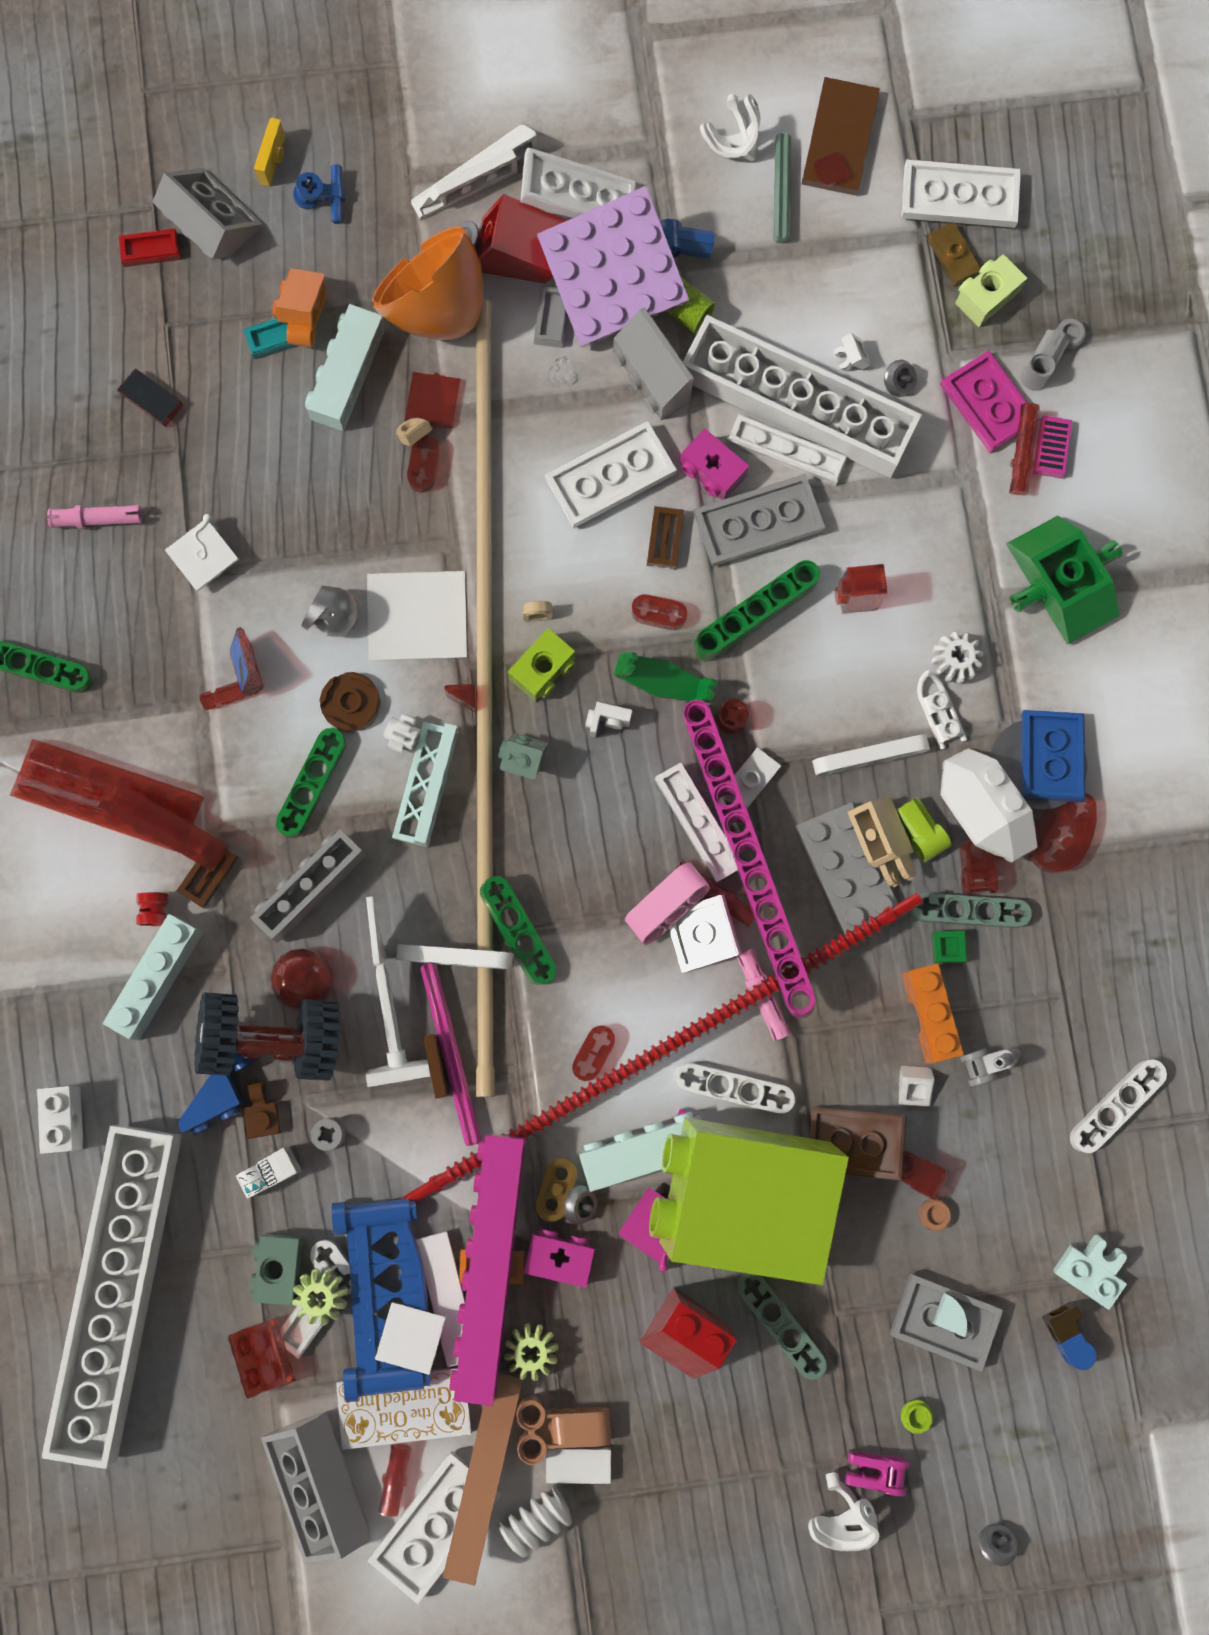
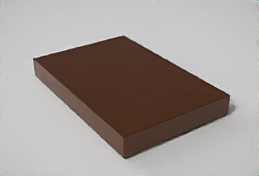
M812 1107L810 1139L831 1142L849 1157L846 1175L903 1180L907 1126L906 1115Z

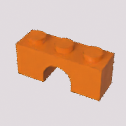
M939 964L901 973L908 1001L914 1005L919 1018L920 1033H918L925 1063H936L964 1056Z

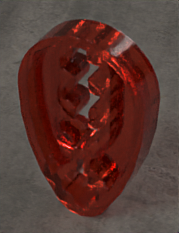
M1085 793L1084 802L1086 804L1084 808L1087 812L1084 811L1075 816L1078 806L1074 803L1079 802H1067L1059 807L1048 809L1037 819L1034 826L1038 848L1028 853L1030 860L1036 867L1045 872L1057 874L1069 871L1081 863L1090 848L1097 822L1096 802L1091 795ZM1067 825L1069 827L1068 833L1071 837L1067 836L1060 841L1063 849L1055 850L1051 856L1055 861L1045 863L1043 861L1045 855L1042 851L1046 852L1051 849L1053 844L1049 840L1059 837L1061 830L1058 827Z

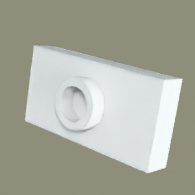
M758 747L734 775L746 809L781 767L780 764ZM730 794L722 796L730 804L736 799Z

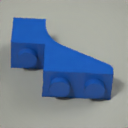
M238 1021V1032H247L243 1022ZM236 1038L234 1064H232V1069L235 1072L252 1065L250 1059L258 1056L251 1039ZM230 1073V1076H209L179 1119L178 1126L181 1133L192 1131L195 1136L211 1128L209 1122L219 1117L224 1121L240 1113L238 1107L246 1104L232 1073Z

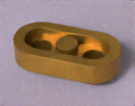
M567 1158L554 1159L546 1169L536 1201L537 1213L546 1221H557L564 1216L565 1199L575 1186L577 1168ZM561 1167L565 1168L568 1172V1176L563 1180L556 1177V1170ZM554 1198L557 1200L558 1207L555 1210H549L546 1207L548 1199Z

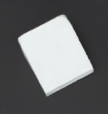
M900 1067L899 1104L930 1106L935 1080L931 1068Z

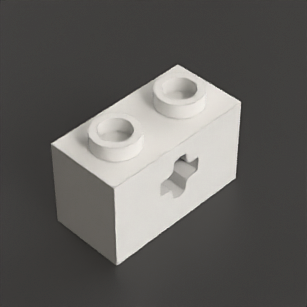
M81 1086L37 1089L40 1154L82 1150Z

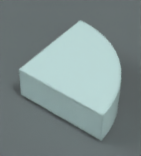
M943 1293L933 1324L965 1337L967 1319L964 1310L953 1297Z

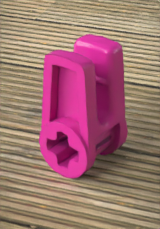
M849 1450V1463L858 1465L859 1468L863 1466L878 1469L880 1473L878 1475L865 1474L863 1471L861 1473L847 1471L845 1476V1483L847 1485L876 1490L893 1496H906L907 1488L904 1486L906 1469L910 1468V1461L908 1459L894 1455H877Z

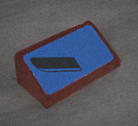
M239 627L236 629L230 647V656L241 695L247 696L262 691L264 685L252 644L244 629Z

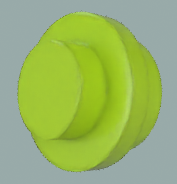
M917 1399L908 1401L901 1410V1422L909 1432L921 1434L928 1431L932 1426L933 1412L924 1401Z

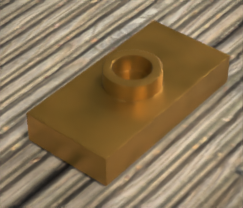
M955 222L928 234L927 240L953 286L964 282L969 277L973 278L980 274L981 268Z

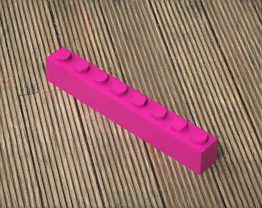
M487 1134L485 1135V1141H479L477 1159L482 1160L481 1173L476 1172L473 1186V1192H478L477 1205H472L469 1220V1224L475 1226L473 1238H468L465 1254L467 1258L471 1259L469 1271L464 1270L461 1287L463 1291H467L465 1304L460 1303L457 1321L458 1324H463L461 1337H456L453 1354L454 1357H459L457 1370H452L449 1390L455 1391L454 1401L493 1406L496 1400L526 1138Z

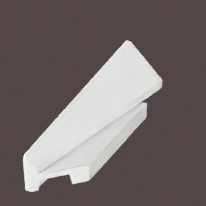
M519 125L413 198L411 204L419 219L422 220L518 173L517 161L524 158L527 148L538 150L535 131L525 125Z

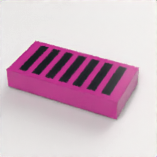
M1042 416L1040 419L1033 474L1061 479L1064 477L1072 420Z

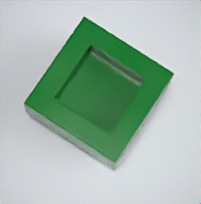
M965 931L931 933L933 963L967 962Z

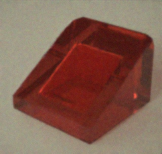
M474 684L444 686L447 698L477 713V691Z

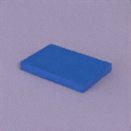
M1023 710L1021 713V795L1024 799L1083 802L1085 800L1084 713Z

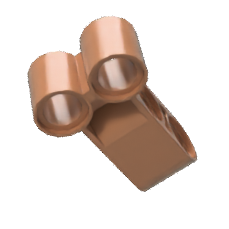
M536 1395L524 1396L517 1404V1422L521 1428L525 1429L518 1438L517 1452L521 1461L527 1465H536L543 1461L547 1449L598 1447L611 1444L610 1409L607 1407L545 1409L544 1402ZM534 1405L540 1410L539 1416L534 1420L524 1418L522 1411L526 1406ZM527 1440H537L541 1444L540 1450L534 1454L527 1453L523 1449V1445Z

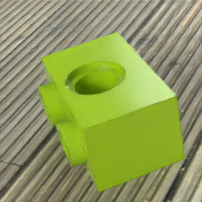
M547 628L509 669V680L535 702L541 696L545 699L555 688V680L561 674L565 677L575 666V650ZM546 661L552 665V669L549 672L541 673L536 669L537 664Z

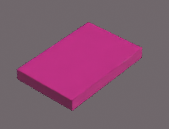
M990 350L940 382L941 387L989 453L1034 426L1040 420Z

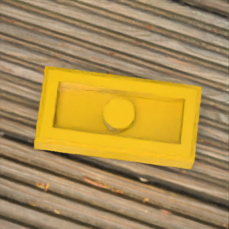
M272 117L269 119L254 166L259 183L269 187L277 163L280 164L283 159V143L286 137L281 120Z

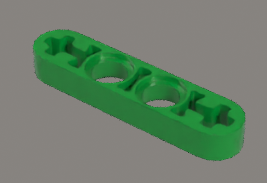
M0 641V654L5 655L4 660L0 658V671L73 693H83L92 685L93 678L91 673L78 663ZM19 654H25L27 656V664L21 669H14L12 665L14 657ZM49 662L54 663L56 666L54 675L48 678L42 677V666ZM64 671L74 676H77L79 673L83 677L82 682L77 681L74 685L72 680L63 676Z
M326 728L318 735L277 816L276 828L287 838H297L304 832L345 751L346 739L338 729ZM335 735L339 745L337 747L332 746L328 752L329 757H333L332 760L329 761L324 756L317 755L318 751L325 754L328 745L324 742L325 739H332ZM319 761L325 763L326 773L323 776L316 778L310 774V767L313 763ZM301 789H310L313 793L310 803L305 805L299 804L296 800L297 793ZM293 804L299 810L306 811L304 816L299 812L297 813L295 822L298 823V827L296 829L290 828L289 831H286L287 826L283 824L284 820H291L295 814V811L290 809L291 805Z
M492 876L486 879L480 887L481 898L527 979L535 985L550 983L556 975L555 963L509 883L501 876ZM491 882L494 886H501L502 890L498 893L501 900L504 901L508 898L510 903L501 906L498 910L495 905L501 902L496 895L490 896L488 893L491 889ZM506 909H512L518 915V921L514 926L506 925L502 919L503 912ZM523 935L530 937L533 941V949L529 953L522 952L518 947V940ZM538 952L540 953L541 957L535 959L539 966L545 965L548 970L544 973L545 979L542 976H535L534 972L538 969L534 961L527 963L526 958L535 956Z

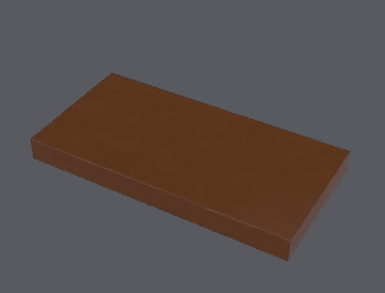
M824 77L802 185L857 196L880 88Z

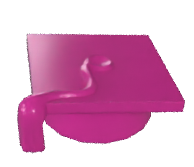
M648 1187L618 1235L659 1263L658 1269L661 1272H666L669 1268L667 1264L669 1257L660 1244V1238L651 1237L649 1233L653 1202L656 1197H664Z

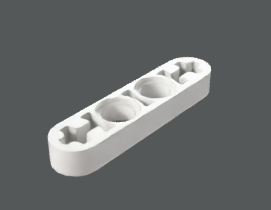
M923 734L820 757L813 760L812 763L816 777L915 756L929 751L930 747L927 735Z
M397 944L396 960L509 970H512L514 957L513 953L404 944Z
M1153 1059L1139 1062L1073 1128L1070 1133V1143L1073 1148L1083 1153L1097 1151L1163 1085L1167 1077L1164 1065ZM1145 1068H1155L1156 1071L1153 1073L1156 1077L1155 1080L1147 1079L1142 1085L1133 1081L1134 1078L1136 1081H1142L1148 1073ZM1127 1086L1134 1088L1137 1094L1136 1100L1132 1104H1126L1121 1097L1122 1090ZM1105 1108H1110L1115 1113V1121L1110 1126H1105L1100 1121V1113ZM1095 1127L1103 1131L1102 1135L1100 1132L1095 1131L1090 1136L1091 1145L1080 1144L1082 1141L1081 1132L1090 1133Z
M693 1063L681 1065L675 1073L677 1086L687 1092L782 1114L789 1112L795 1103L793 1091L784 1085ZM688 1068L693 1069V1075L703 1077V1071L709 1072L705 1080V1091L699 1090L702 1083L691 1082L690 1087L685 1086V1080L680 1078L681 1072L686 1073ZM717 1075L725 1077L728 1081V1088L722 1094L715 1093L710 1086L711 1080ZM746 1083H753L758 1088V1096L753 1101H746L741 1095L742 1086ZM764 1085L770 1087L767 1092L769 1094L778 1095L780 1090L784 1091V1097L788 1098V1103L782 1104L779 1109L776 1108L777 1104L775 1101L766 1099V1106L760 1105L764 1097Z

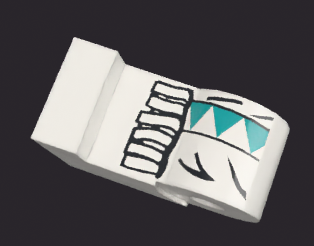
M288 1146L283 1147L257 1162L256 1165L236 1175V1178L248 1199L302 1172Z

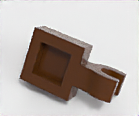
M265 1082L249 1084V1096L253 1106L243 1108L248 1139L280 1134L281 1128L277 1102L267 1103Z

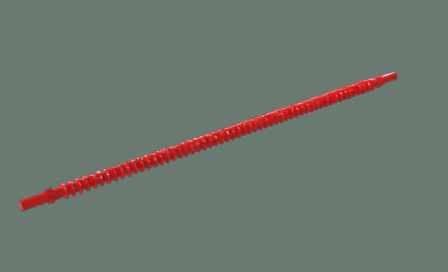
M915 893L893 907L888 906L878 916H869L870 920L868 922L862 920V925L859 927L854 925L853 931L847 929L846 935L839 934L838 940H830L831 944L823 943V948L820 950L815 948L814 954L808 952L807 958L801 957L806 972L811 974L812 968L818 970L820 963L826 965V960L829 958L834 960V955L836 954L842 956L844 949L850 951L851 945L858 946L859 940L865 942V937L868 935L873 937L874 931L880 933L882 927L897 922V918L923 904L922 898L918 893ZM793 965L790 968L785 966L781 974L786 979H794L798 976L799 970ZM769 975L767 982L761 980L760 986L753 985L752 991L746 989L743 996L737 994L736 1000L730 998L728 1005L722 1003L721 1009L714 1008L713 1014L707 1012L704 1019L698 1017L697 1023L690 1022L691 1026L689 1028L683 1026L682 1032L675 1031L674 1037L668 1035L665 1042L659 1040L658 1046L651 1045L650 1051L644 1049V1054L641 1056L636 1054L635 1060L628 1059L626 1065L620 1063L618 1070L612 1068V1073L608 1075L605 1072L603 1079L597 1077L596 1083L588 1082L587 1088L580 1087L581 1091L579 1093L573 1091L572 1097L565 1096L564 1102L558 1100L557 1106L549 1105L548 1111L541 1110L540 1116L534 1114L533 1120H525V1125L518 1124L516 1130L510 1128V1133L507 1136L524 1137L528 1141V1136L533 1135L535 1137L538 1130L544 1132L545 1126L552 1127L553 1121L559 1123L560 1117L568 1118V1113L571 1111L576 1113L577 1107L583 1109L585 1102L591 1104L592 1098L599 1099V1094L601 1093L606 1095L609 1088L615 1090V1085L618 1083L623 1085L624 1079L630 1081L631 1075L635 1074L638 1076V1071H647L646 1067L648 1065L654 1067V1062L657 1060L662 1062L663 1056L670 1057V1052L672 1051L678 1053L680 1046L686 1048L687 1042L693 1044L695 1037L701 1039V1034L704 1032L709 1034L710 1028L716 1030L719 1023L725 1025L726 1019L733 1020L734 1014L740 1016V1011L743 1009L748 1011L749 1005L756 1006L758 1000L764 1002L765 996L772 997L773 991L780 992L776 976L772 977ZM470 1152L469 1158L463 1156L462 1162H454V1167L446 1166L445 1172L431 1176L428 1182L407 1193L403 1198L409 1199V1201H416L417 1203L434 1192L439 1193L452 1181L457 1183V1178L465 1179L467 1172L473 1174L474 1168L481 1169L482 1160L477 1159V1153Z

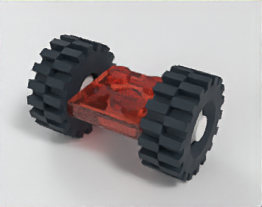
M203 992L196 1026L195 1072L196 1074L230 1076L235 1059L234 1053L236 1052L241 1053L242 1057L250 1059L260 1058V1054L273 1055V1058L278 1060H292L294 1056V1071L297 1079L330 1081L334 1074L333 1069L335 1070V1060L338 1056L339 1006L336 1001L303 999L298 1011L297 1028L238 1024L239 1006L237 994Z

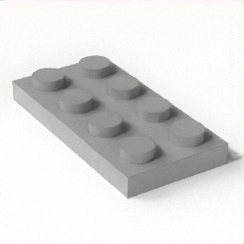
M806 474L696 508L693 511L712 567L824 532L826 528Z
M852 802L795 826L843 936L846 935L847 929L853 931L854 925L861 926L862 920L868 922L870 920L869 916L876 917L888 906L893 907L898 904L891 887L885 881V877H883L880 867L874 868L867 861L847 813L854 809Z

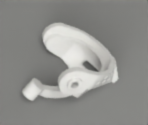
M730 94L727 97L726 107L728 110L733 111L741 132L730 136L720 135L711 122L702 123L700 130L703 138L714 152L728 158L745 157L752 162L756 159L755 152L761 120L759 106L752 95L745 96L744 104L752 120V123L747 127L744 116L738 107L737 95Z
M838 1473L826 1474L828 1490L838 1491L847 1500L851 1509L835 1517L817 1516L811 1518L808 1527L812 1539L826 1548L838 1551L870 1549L878 1542L880 1537L877 1515L871 1503L865 1498L857 1500L850 1488L839 1480ZM861 1525L863 1530L847 1531L846 1526Z

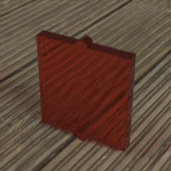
M413 372L404 420L420 418L427 420L431 426L453 429L461 382L460 378L440 376L437 372L434 375Z

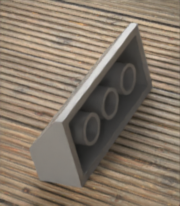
M327 1413L307 1417L260 1437L304 1564L342 1559L371 1541L367 1520L362 1515L356 1498V1489L350 1481L345 1467V1458L339 1450L334 1436V1427L328 1419Z

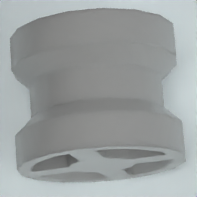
M334 1118L318 1121L311 1130L312 1143L323 1151L338 1148L344 1142L346 1135L344 1125Z

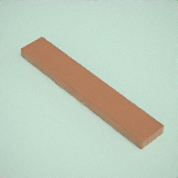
M499 1373L496 1400L493 1406H483L442 1578L473 1586L476 1584L523 1381L520 1378Z

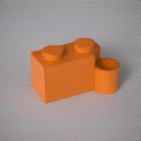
M290 268L287 279L282 280L280 297L274 300L272 313L273 317H277V321L288 323V344L313 347L316 325L327 298L325 274Z

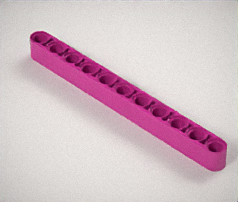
M692 700L686 704L683 710L689 737L787 1009L796 1018H806L815 1009L813 989L711 710L704 701ZM695 713H703L705 715V718L700 722L690 720L691 716ZM705 740H713L715 742L711 749L706 750L700 747V744ZM715 767H722L726 770L720 777H713L709 774ZM730 794L736 799L730 805H723L719 802L720 798ZM735 822H741L746 825L745 830L741 833H733L729 828ZM745 850H752L756 853L755 859L751 862L742 861L739 857ZM761 878L766 881L767 885L763 890L756 891L750 887L752 880ZM766 907H772L778 913L772 920H766L760 916V912ZM776 936H783L788 940V945L779 950L773 948L770 943ZM787 965H793L798 968L799 974L794 979H786L781 974L782 969ZM802 994L809 998L810 1004L805 1009H796L792 1005V1000L795 996Z

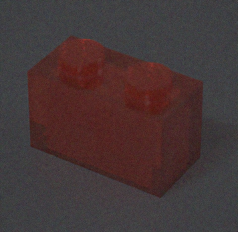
M884 564L847 567L843 577L839 579L838 587H835V601L837 605H841L842 614L878 610L888 594Z

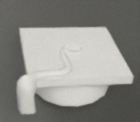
M205 514L201 523L165 549L197 592L209 582L218 578L226 569L239 560L213 527L216 525V521L210 514Z

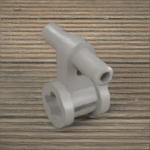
M982 1048L960 1056V1060L965 1062L970 1076L968 1080L969 1086L979 1085L996 1079L995 1072L1009 1069L1016 1065L1021 1057V1053L1016 1048H1006L988 1054L987 1048Z

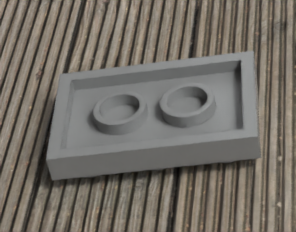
M910 1273L889 1335L983 1372L1003 1310ZM943 1293L953 1297L963 1308L967 1319L965 1337L933 1324Z

